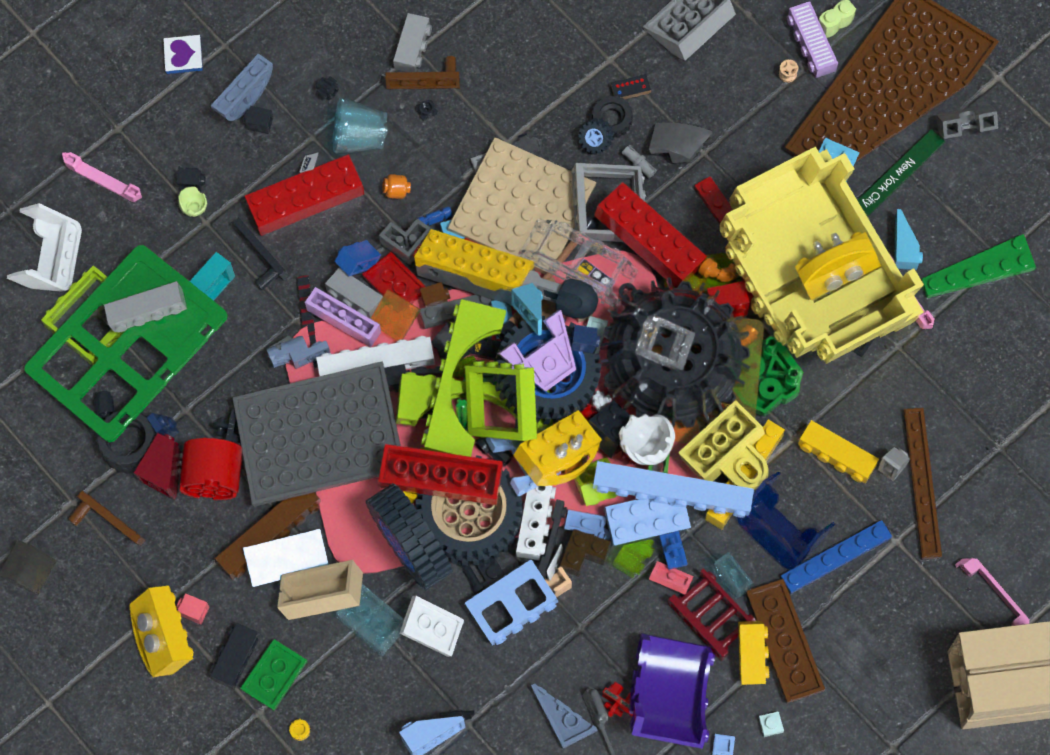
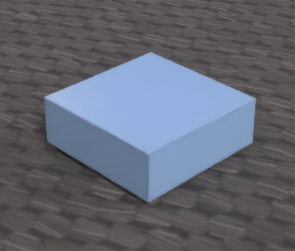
M715 734L712 755H733L735 737Z

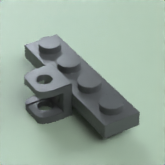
M477 294L461 298L491 306V301H496ZM461 299L419 309L425 329L456 321L457 316H453L456 304L460 305Z

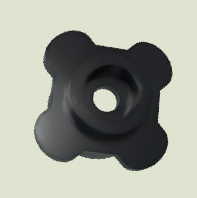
M432 100L423 101L416 107L417 111L421 114L422 120H427L428 117L436 116L438 110L434 108Z

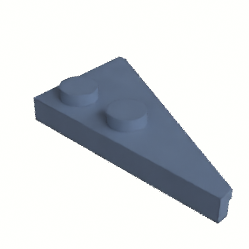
M536 684L531 685L562 748L597 732V728L594 725L592 726L564 703L548 694L542 687Z

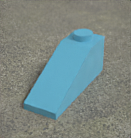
M897 209L895 215L894 262L898 269L917 270L919 263H922L923 252H919L920 245L902 210Z
M533 283L513 288L512 306L538 336L542 335V292Z

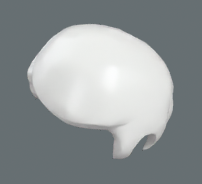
M633 414L630 415L627 425L622 427L619 432L622 450L631 460L640 465H656L663 462L669 455L675 441V433L670 421L658 414L650 417L647 414H643L639 418Z

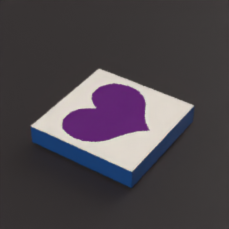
M200 35L164 38L166 74L203 70Z

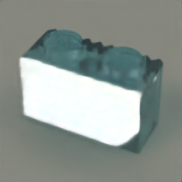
M730 552L715 561L714 571H716V574H719L718 577H721V580H723V583H726L728 589H731L730 592H733L735 598L741 597L752 588L753 581Z

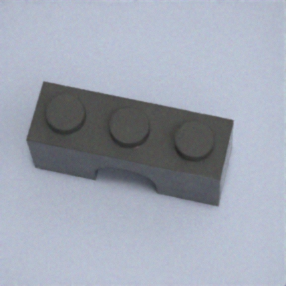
M991 104L936 114L938 133L944 139L962 136V130L970 128L978 129L980 132L998 129L997 111Z

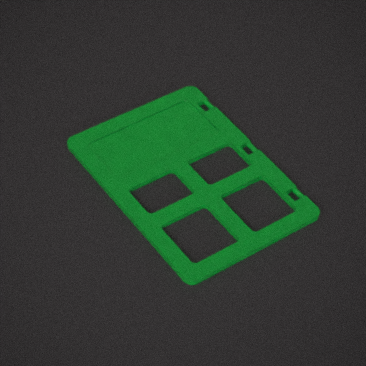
M138 245L26 363L24 369L32 379L105 441L113 442L162 391L170 379L208 341V338L227 320L228 314L225 309L144 245ZM176 281L183 289L187 306L186 310L181 311L179 314L164 316L160 320L146 322L142 326L130 327L111 347L103 345L82 327L83 323L101 305L104 306L105 304ZM207 326H210L211 329L203 336L201 332ZM73 337L98 358V361L71 390H67L44 371L43 366L69 338ZM139 337L144 338L168 358L166 363L149 380L144 379L121 360V356ZM168 369L170 373L162 380L160 376ZM108 370H113L135 388L137 394L110 423H106L83 404L81 400ZM125 414L130 416L123 424L119 423Z

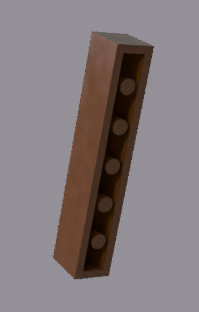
M313 492L284 499L215 558L217 564L232 580L241 577L247 568L243 548L288 537L291 533L290 531L295 526L299 527L302 525L310 513L314 514L320 509V498Z

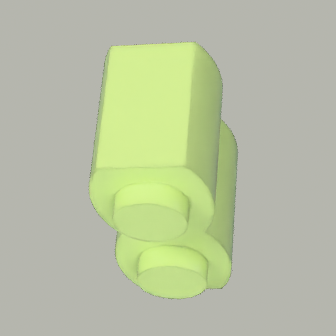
M849 0L839 2L834 9L827 10L820 16L819 22L826 38L835 35L839 28L847 27L852 23L856 8Z

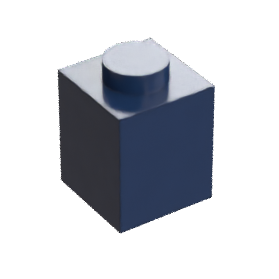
M574 325L571 332V350L593 353L595 347H599L600 336L597 335L598 328Z

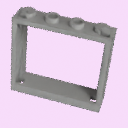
M576 163L571 170L575 240L623 242L610 230H587L584 176L629 178L632 182V191L645 201L646 193L642 186L644 176L641 166Z

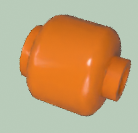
M389 174L387 178H384L382 191L388 198L403 199L406 193H410L411 184L407 182V178L404 175Z

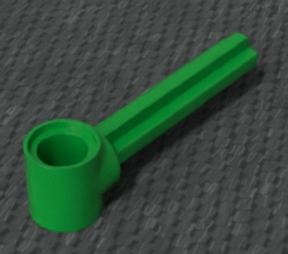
M459 398L456 405V416L460 424L468 432L467 401Z

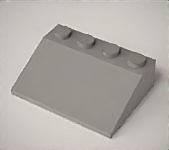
M672 0L643 26V29L673 55L685 61L736 13L730 0Z

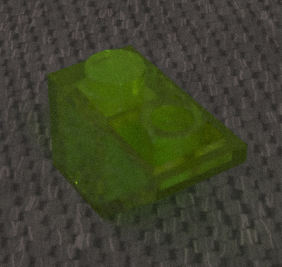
M649 539L624 545L613 561V567L631 578H634L636 574L640 575L645 567L643 562L646 558L650 559L655 551V548H653L654 541Z

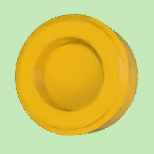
M299 719L292 722L289 731L295 740L302 741L309 736L310 727L306 721Z

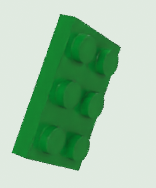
M274 639L240 689L275 711L308 661Z

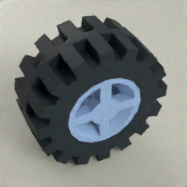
M591 119L580 128V133L578 134V137H580L579 143L583 144V149L587 148V152L592 151V154L601 153L612 144L614 131H611L613 128L608 126L609 123L607 121L603 122L604 119Z

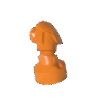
M708 258L699 268V274L704 278L716 277L717 280L722 282H729L738 277L735 269L736 265L730 263L726 268L718 269L717 263Z

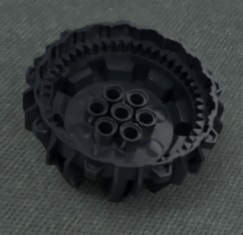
M668 277L666 288L656 287L653 280L650 284V293L647 294L639 289L633 293V303L624 298L621 299V304L625 307L621 314L612 310L610 316L616 321L615 326L605 327L603 336L609 342L601 343L600 350H607V359L600 360L601 366L609 367L610 371L604 377L607 386H616L617 390L613 393L612 397L615 398L618 395L622 397L626 402L623 407L624 410L632 406L636 409V417L638 418L643 414H647L649 417L657 414L662 415L670 421L673 429L675 422H681L687 429L694 427L695 420L699 417L705 423L709 422L708 414L714 410L721 414L724 411L721 403L730 405L736 399L732 390L733 387L743 388L745 382L739 379L741 371L749 372L750 366L742 362L750 357V349L741 345V340L749 336V331L739 332L737 324L743 321V317L731 318L733 307L729 303L719 305L715 302L719 296V290H717L714 296L710 297L702 293L706 283L703 282L698 292L692 290L690 282L682 281L678 288H673L671 278ZM668 329L671 332V336L664 338L661 335V331ZM688 329L691 335L685 338L680 334V331ZM693 345H698L701 348V353L694 354L690 348ZM654 346H659L662 349V353L655 355L651 349ZM679 346L682 352L677 355L673 354L671 348ZM666 362L670 363L672 370L666 372L662 369L661 365ZM688 362L691 364L692 369L684 371L681 364Z

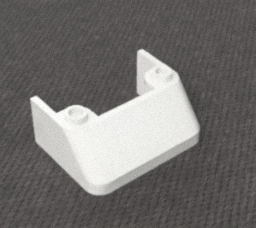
M40 203L20 208L21 213L34 219V232L43 238L37 271L31 269L8 274L7 279L30 289L59 292L69 290L72 285L81 237L80 224L76 220Z

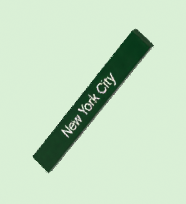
M931 129L857 200L866 216L869 217L945 143V140Z

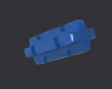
M450 207L442 208V211L437 210L427 214L426 217L421 216L418 219L426 225H432L442 221L443 218L452 217V211Z

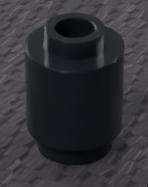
M109 391L97 392L94 398L95 413L103 421L108 415L115 412L114 399Z

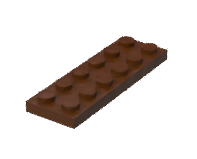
M784 579L746 591L756 621H762L764 626L768 627V638H764L765 646H768L769 657L786 703L788 704L824 692L825 687Z

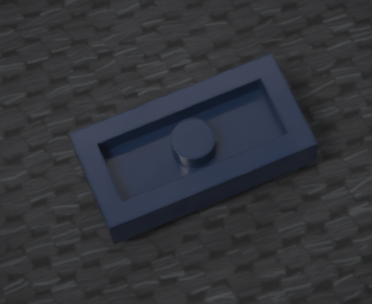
M155 413L147 417L156 433L168 434L171 437L179 433L176 428L177 423L173 418Z

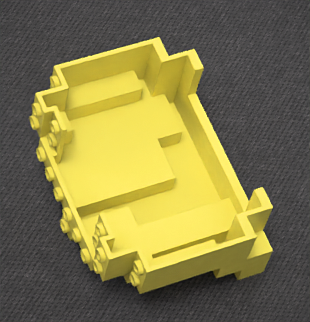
M816 147L737 186L730 197V206L733 211L725 215L719 225L722 236L729 241L725 247L728 258L734 261L738 275L743 277L748 292H752L754 296L751 300L753 312L758 314L760 318L764 316L766 323L772 326L776 340L781 342L783 346L787 344L789 351L795 354L796 358L809 351L814 352L817 350L819 358L827 364L878 336L881 338L892 331L896 332L915 322L924 311L914 295L924 284L915 269L908 271L904 276L901 275L846 182L854 171V167L844 153L832 159L827 149L819 153ZM861 232L862 234L866 232L881 267L835 290H831L829 295L823 294L811 300L795 268L798 265V261L802 258L810 259L816 256V251L813 247L815 241H818L826 251L833 248L832 233H837L839 239L846 242L851 239L850 237L854 233Z

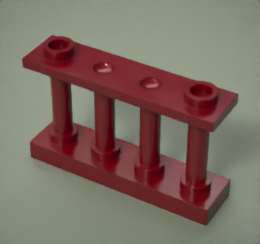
M703 568L700 571L702 580L683 597H677L675 594L668 599V605L706 646L711 648L712 652L722 662L728 656V646L739 637L738 627L725 639L719 641L713 636L714 632L734 614L742 622L756 621V619L751 614L747 615L716 582V577L710 571L706 572ZM709 585L716 594L698 610L691 612L686 607L687 603ZM722 599L729 609L712 624L704 626L700 622L701 617Z

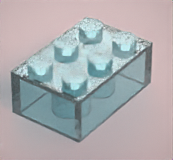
M363 584L361 587L360 606L341 609L336 613L338 620L381 656L402 635L400 630L404 618Z

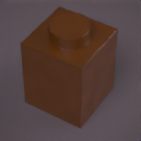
M442 282L420 289L425 308L448 302V299H450L448 288H444Z

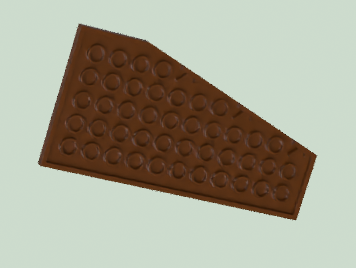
M894 0L785 146V151L794 157L814 147L819 152L824 139L827 138L859 152L856 162L969 85L999 41L933 0Z

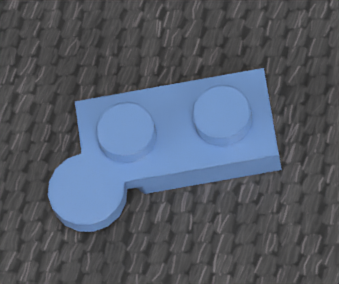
M567 509L564 529L572 531L576 529L588 534H594V536L605 540L610 538L609 531L604 528L606 516Z

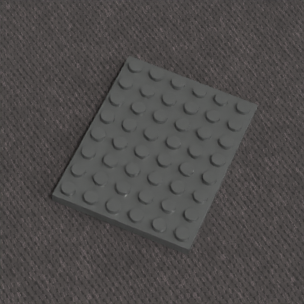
M383 361L233 397L250 495L254 507L379 477L385 444L401 446Z

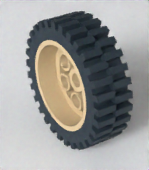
M507 469L502 470L497 505H493L488 509L483 507L484 503L460 500L457 504H451L449 501L452 498L417 493L416 510L421 514L422 519L433 532L434 537L445 552L444 554L447 558H451L452 563L457 564L458 560H460L462 565L468 566V561H473L474 565H479V560L482 559L484 563L490 562L489 557L493 556L494 559L500 557L499 552L502 550L505 553L508 550V544L512 545L515 542V536H518L520 532L519 526L522 523V498L517 496L510 482L514 477L510 478V472ZM472 509L475 513L468 516L465 514V511ZM450 516L457 518L454 523L446 521ZM486 520L490 522V525L482 527L480 523ZM470 528L472 532L470 534H463L462 530Z

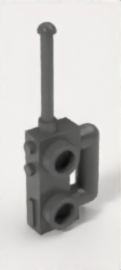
M588 689L582 696L595 727H599L611 755H615L605 731L604 724L608 721V715L596 689Z

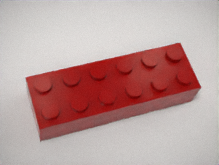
M348 154L315 167L313 170L305 171L245 195V199L260 236H263L365 194L362 182Z
M623 182L597 206L594 216L666 280L670 277L675 288H678L682 281L687 282L699 270L707 258L702 251Z
M385 444L378 483L380 488H386L394 483L400 490L405 492L497 505L503 462Z

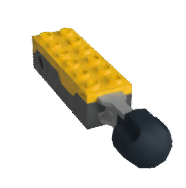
M433 229L429 231L423 243L418 245L413 254L418 276L442 282L443 284L511 306L512 289L533 283L542 292L543 299L556 303V309L561 310L562 315L584 319L591 316L597 308L598 295L594 288L586 282L571 278L565 280L563 284L543 279L538 272H535L534 261Z

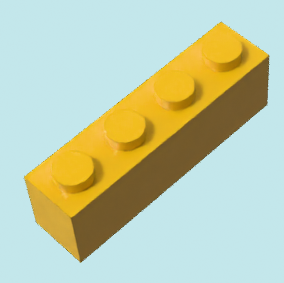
M812 420L798 443L801 446L800 448L806 453L815 454L820 461L824 463L829 462L834 465L836 470L848 473L853 480L859 483L863 482L866 484L879 461L877 457Z

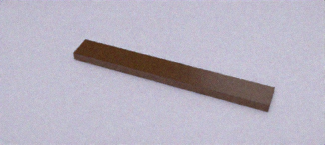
M924 408L904 409L921 559L942 558Z

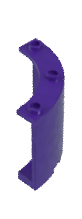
M641 633L636 652L638 669L633 671L629 713L633 714L630 720L631 735L703 749L704 742L707 743L709 739V730H707L705 710L708 705L706 689L710 666H713L715 655L708 646Z

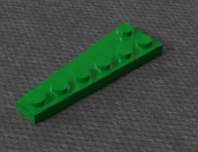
M1022 234L922 278L921 281L924 284L923 289L926 297L931 298L1034 271L1036 265L1025 235Z

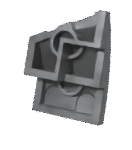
M656 123L649 150L651 154L669 152L672 163L691 162L696 153L703 148V143L708 138L713 137V133L710 130L688 124Z

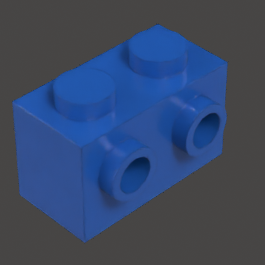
M365 240L349 246H343L338 251L335 262L348 276H352L370 269L378 262L381 254Z

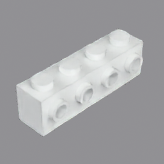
M553 485L537 486L527 492L516 550L517 557L540 560L541 555H545L546 543H543L544 536H548L550 527L546 523L547 518L552 516L553 506H550V501L555 499L556 487H553Z

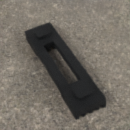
M556 499L552 515L554 523L545 557L542 556L539 566V572L544 579L547 577V569L550 565L561 517L565 518L567 507H564L565 502Z

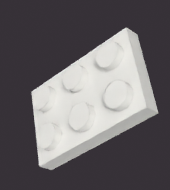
M412 596L400 634L450 657L453 654L464 619L420 597Z

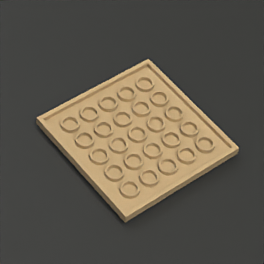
M494 138L448 227V231L481 245L534 261L535 270L545 274L564 250L575 228L572 172L498 138ZM584 177L585 204H587L596 186L595 181Z

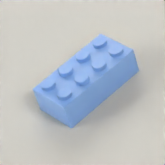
M647 498V500L637 499L605 507L604 512L612 546L691 528L686 507L675 506L673 502H667L666 504L657 503L655 499Z

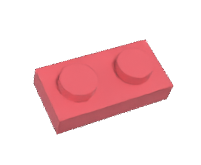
M657 561L649 580L686 594L694 576L677 569L668 570L666 564Z

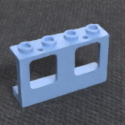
M529 560L465 602L490 643L492 645L495 643L499 645L507 639L506 636L509 634H516L521 631L523 625L527 622L533 623L540 618L539 615L544 611L549 612L557 606L558 600L533 561ZM535 579L545 594L546 601L533 610L528 611L516 595L515 589L528 580ZM496 601H502L512 616L513 622L501 631L494 633L482 616V611Z

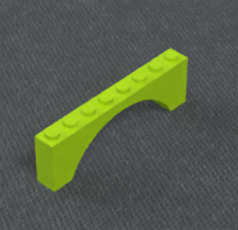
M461 299L460 305L456 304L453 316H457L456 322H451L449 330L452 338L451 341L446 342L444 352L448 353L446 360L442 359L440 371H443L442 378H437L435 389H438L437 397L433 396L430 406L434 408L433 414H428L426 426H429L428 434H423L421 442L422 445H425L424 450L471 457L475 439L460 424L453 409L451 400L452 375L456 365L467 350L484 338L501 333L506 310Z
M412 372L401 375L396 424L415 426L419 419L432 408L430 407L433 396L437 397L438 389H435L436 376H417L416 373ZM452 378L451 400L467 398L466 380L457 381ZM483 382L484 400L504 408L518 419V416L513 413L515 407L512 406L508 409L505 406L507 398L501 401L499 397L501 390L496 391L493 383ZM540 419L537 434L552 426L553 419H551L549 425L543 424V419Z

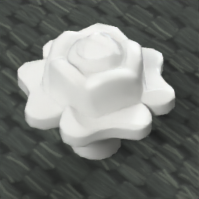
M596 391L591 404L595 410L600 412L612 401L610 395L605 396L603 392Z

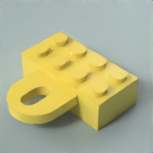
M736 400L678 452L682 461L701 480L714 481L723 473L735 486L755 490L761 487L768 478L769 469L767 462L752 446L765 434L763 427ZM750 464L758 472V476L755 479H749L741 471L742 465Z

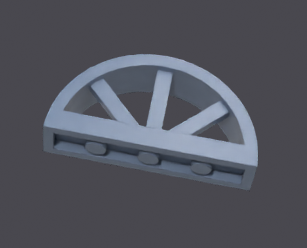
M257 54L213 102L211 108L229 121L243 116L246 111H249L250 106L257 102L265 90L271 77L273 63Z

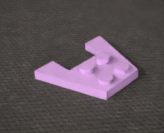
M557 310L543 320L553 337L525 358L515 343H511L497 353L505 361L512 363V366L524 363V367H534L535 385L542 391H547L576 370L561 310Z

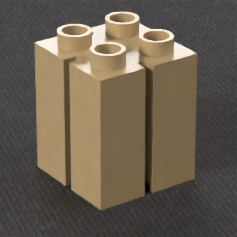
M1050 621L961 632L958 634L947 652L954 687L961 686L962 689L961 692L955 693L962 729L1050 718Z

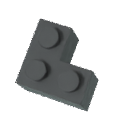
M418 218L406 232L390 222L379 235L380 244L410 265L415 260L413 256L414 251L419 244L423 243L432 228Z

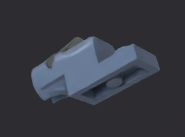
M287 336L267 349V353L274 368L288 364L292 360L295 369L316 361V357H321L322 354L330 353V349L326 341L316 342L308 348L303 336L296 338Z

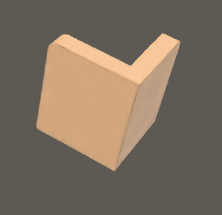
M561 566L558 568V572L553 575L551 581L549 578L545 580L556 597L572 588V581Z

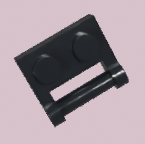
M493 556L489 557L490 562L484 563L482 559L479 560V565H476L485 580L483 583L479 582L469 563L468 566L462 565V561L458 560V565L462 566L473 586L472 590L475 594H479L505 577L503 570Z

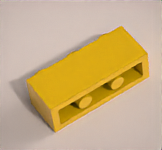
M762 621L738 622L740 682L742 685L766 684V678H769V666H765V658L769 657L768 646H765L764 638H768V627L764 626Z

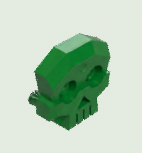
M773 336L768 337L766 340L759 339L748 346L750 357L742 362L748 366L756 365L757 369H751L750 367L749 372L741 371L739 379L744 381L745 385L743 388L734 386L732 389L736 400L744 409L763 417L772 412L780 403L786 405L798 396L800 382L804 373L786 347ZM775 366L778 371H772L773 367ZM767 388H772L774 391L768 392Z

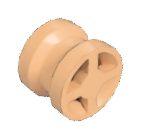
M785 60L781 63L779 77L782 81L790 83L796 79L798 72L797 63L793 60Z

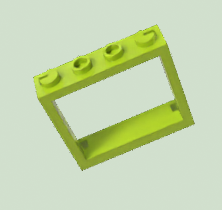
M92 266L87 272L84 271L82 278L70 286L69 291L56 301V305L51 310L46 311V315L41 319L44 326L55 334L58 328L54 324L96 280L102 284L107 276L95 266ZM111 329L100 342L106 347H111L125 331L114 332ZM69 338L65 342L92 366L98 361V358L93 353H87L72 339Z
M473 361V365L465 366L468 434L478 437L518 441L537 439L534 367H524V363L512 366L510 362L500 363V365H498V362H486L485 364V361ZM482 373L516 375L518 429L485 426Z

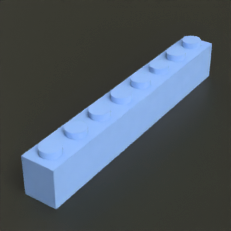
M597 461L593 488L597 489L596 491L600 493L611 491L616 492V495L622 497L633 495L639 500L650 498L662 504L673 502L675 506L679 507L690 505L694 506L696 510L705 511L707 508L714 510L713 512L718 514L729 512L733 513V516L742 518L745 515L748 516L751 511L754 492L752 488Z

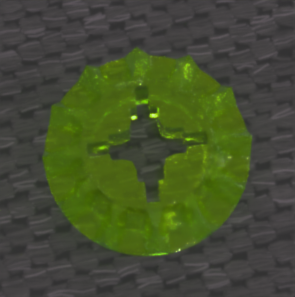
M468 356L458 362L452 378L459 379L463 377L465 366L473 365V361H477L476 358Z

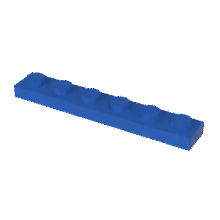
M881 520L786 572L780 578L784 579L789 593L792 594L890 540L892 535Z

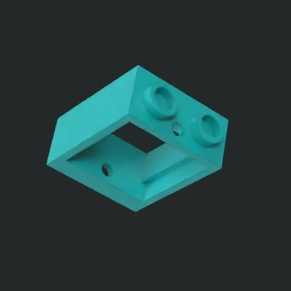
M215 252L190 282L214 301L234 279L235 274L231 262Z

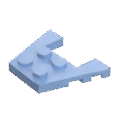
M486 438L493 453L511 450L514 454L518 446L524 442ZM521 465L520 467L525 476L512 478L510 482L517 496H521L537 487Z

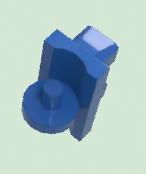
M679 531L660 535L659 538L668 570L687 566L688 563Z

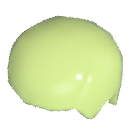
M186 187L178 196L179 208L184 214L196 217L205 212L207 207L205 194L200 193L196 187Z

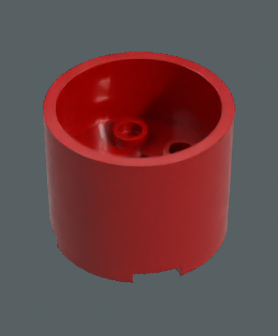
M196 438L186 441L183 448L180 492L198 499L200 496L213 498V500L235 498L239 492L242 447L234 442L215 438Z

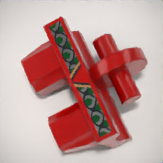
M614 682L603 691L602 697L608 700L604 707L610 710L608 716L612 717L616 714L621 717L624 712L633 716V714L629 713L630 693L625 700L619 695L624 688L617 682Z

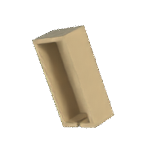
M353 560L282 574L280 590L282 592L279 593L277 608L288 620L360 606L363 572Z

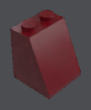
M157 433L134 474L141 483L175 500L177 497L182 451L173 437L168 434L163 436Z

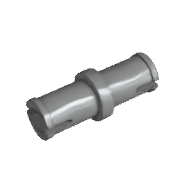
M631 145L623 150L622 154L633 163V166H641V171L647 178L652 177L656 173L657 169L645 160L646 157L640 155Z

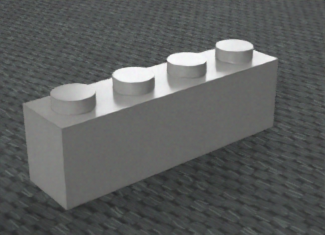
M177 281L104 305L108 325L114 332H123L127 328L142 326L146 322L160 320L164 316L179 314L187 309L183 289Z

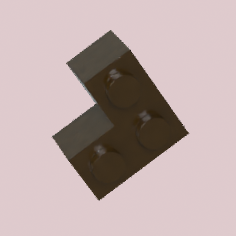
M573 529L560 566L566 573L577 577L580 576L585 559L604 566L611 548V541Z

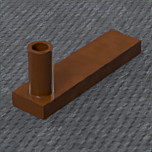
M447 56L445 58V72H386L385 76L386 89L460 88L459 72H456V58L454 56Z
M82 490L77 496L82 502L68 518L76 526L92 508L136 544L141 546L145 542L142 536L88 493Z

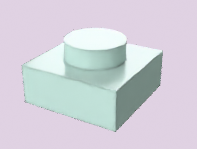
M779 712L759 716L764 737L784 732Z

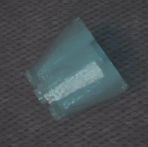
M339 98L335 111L336 118L332 138L334 153L346 154L383 149L384 138L387 136V127L384 126V123L387 121V112L379 111L348 98Z

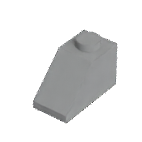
M894 447L882 458L878 470L894 481L907 466L910 458H908L905 451Z

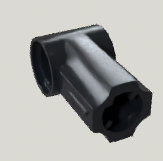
M480 437L475 441L476 447L483 454H488L493 460L502 461L503 467H506L514 458L509 450L493 453L486 441L487 437Z

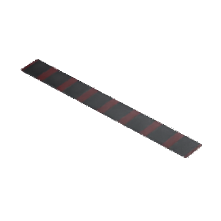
M309 275L297 277L302 325L303 328L306 326L308 328L310 346L316 343L313 314L307 311L305 301L311 294ZM317 360L313 361L314 369L318 368Z

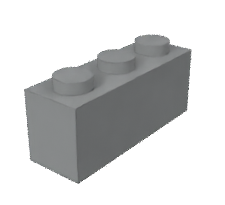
M407 14L393 60L394 69L416 72L417 68L421 67V54L427 48L426 37L430 36L432 30L428 17Z
M341 268L325 283L328 295L372 320L385 307L382 295L353 276H348Z

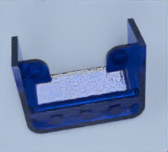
M777 471L765 479L754 492L749 515H745L743 518L737 517L740 526L783 567L794 569L823 541L836 524L832 522L821 531L810 527L803 533L775 508L779 502V494L772 485L781 474V472Z

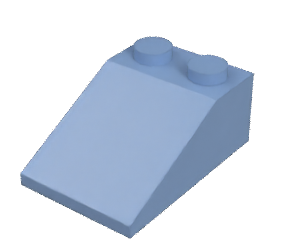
M462 716L422 720L415 723L409 722L401 728L400 736L411 755H423L464 729L465 722Z

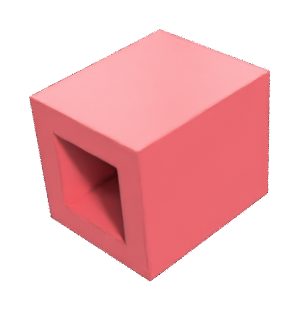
M185 594L184 598H180L177 604L181 617L200 625L210 608L207 602Z

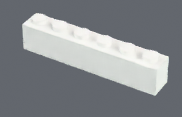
M420 336L410 341L399 340L393 344L381 343L377 347L371 348L364 346L354 351L343 350L338 354L325 353L321 357H316L320 376L383 361L385 368L405 364L406 370L435 365L431 339L425 336Z

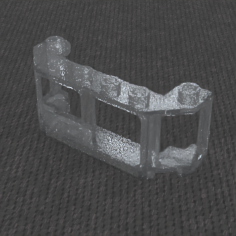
M537 219L523 248L517 254L519 257L534 261L535 266L563 280L573 278L588 283L594 288L598 298L602 299L600 303L610 305L608 308L609 312L613 310L617 313L622 305L621 299L613 292V286L620 273L631 279L629 282L633 284L638 273L635 266L618 249L610 248L604 245L602 241L592 239L586 233L576 231L570 228L567 223L557 220ZM553 231L581 245L571 265H566L542 252L546 241ZM535 232L543 235L534 250H526ZM588 249L618 264L607 284H603L578 270ZM625 289L623 295L628 293L627 289Z

